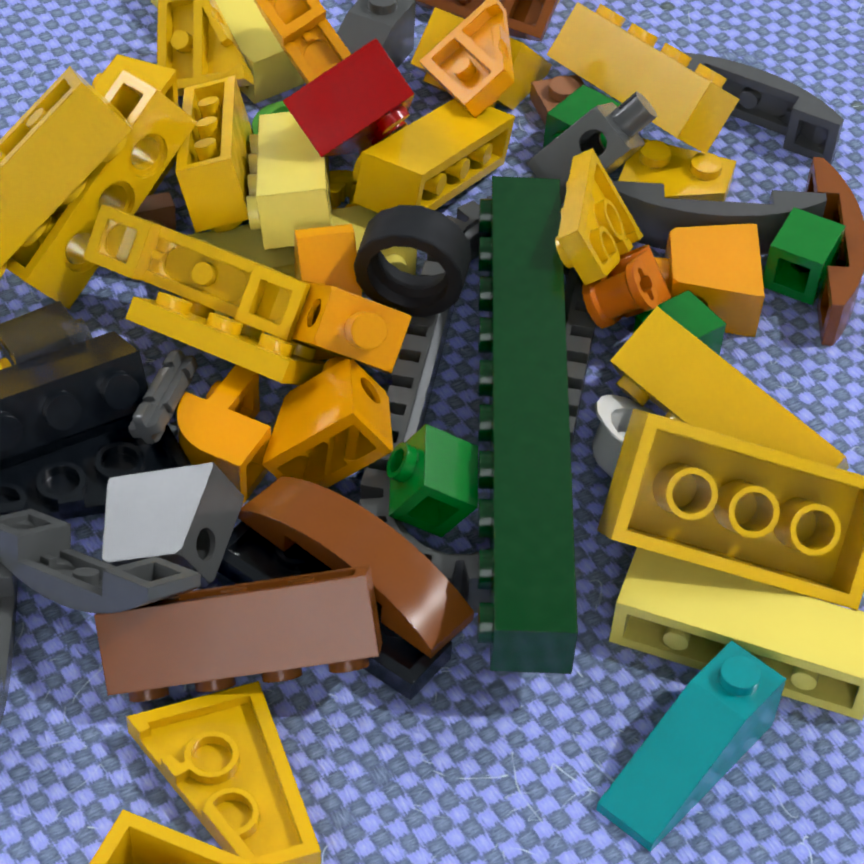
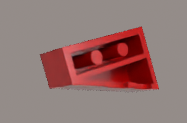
M375 38L284 99L283 102L321 157L361 153L371 145H375L406 126L405 119L410 116L408 111L415 94L382 45Z

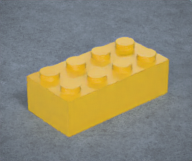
M633 408L597 528L598 532L614 541L858 610L864 592L863 475Z

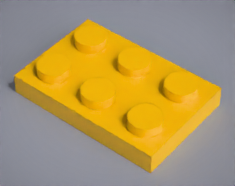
M160 291L157 294L156 300L133 296L125 318L284 384L301 385L320 374L325 364L314 359L317 350L315 347L293 339L286 341L264 334L265 332L234 320V317L231 319L216 314L214 309L184 297L181 299Z

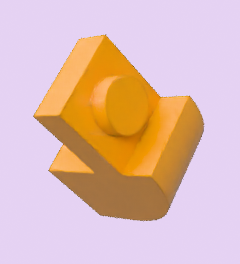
M235 365L223 381L218 380L211 386L205 399L188 392L184 393L177 408L179 444L191 465L214 462L244 495V504L268 473V470L262 465V461L271 437V426L254 419L260 412L259 374Z

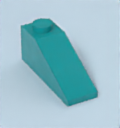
M731 640L688 683L598 801L596 810L651 852L773 725L786 678Z

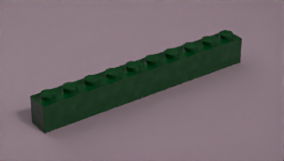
M492 176L491 199H480L478 232L489 233V237H480L478 271H487L489 276H480L478 311L489 312V317H480L478 353H489V360L479 361L478 396L489 397V404L479 405L478 441L489 442L490 451H479L478 489H490V499H479L478 538H490V550L479 549L478 589L490 590V603L479 602L478 643L490 644V671L572 674L578 635L563 262L558 255L555 245V237L558 236L561 221L560 179Z

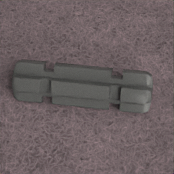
M173 350L167 354L162 363V368L158 370L143 397V402L139 404L128 427L133 438H142L146 444H153L160 440L166 425L170 422L184 395L185 389L190 385L198 367L194 356H185L181 350Z

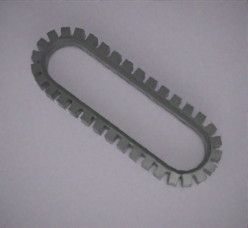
M473 200L457 208V218L449 215L446 216L460 227L468 239L471 260L479 256L480 237H489V233L478 232L479 204ZM427 254V261L425 260L421 276H433L444 273L445 270L440 263ZM563 264L566 276L564 295L570 447L572 449L596 324L591 319L583 300V282L574 267L569 269ZM455 304L439 314L411 318L399 351V359L396 360L392 373V385H389L387 390L393 450L399 443H405L423 427ZM391 453L368 465V468L365 467L360 484V506L387 523L424 554L459 591L474 613H478L479 602L490 603V590L478 589L479 551L472 554H448L426 547L406 531L402 521L389 516L390 478L387 476L386 468Z

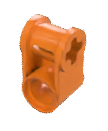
M649 245L641 246L620 255V262L605 278L586 286L584 283L582 285L586 309L594 323L602 329L614 325L622 317H631L653 310L659 304L672 297Z

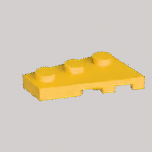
M259 681L126 716L128 733L223 850L256 864H321L320 846Z

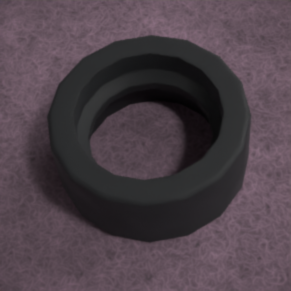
M398 205L380 211L368 222L353 266L356 281L369 299L409 314L412 317H428L445 312L458 301L471 262L469 241L460 227L444 214L423 206ZM397 246L411 247L426 252L440 263L445 272L433 276H415L400 271L386 260L380 250Z

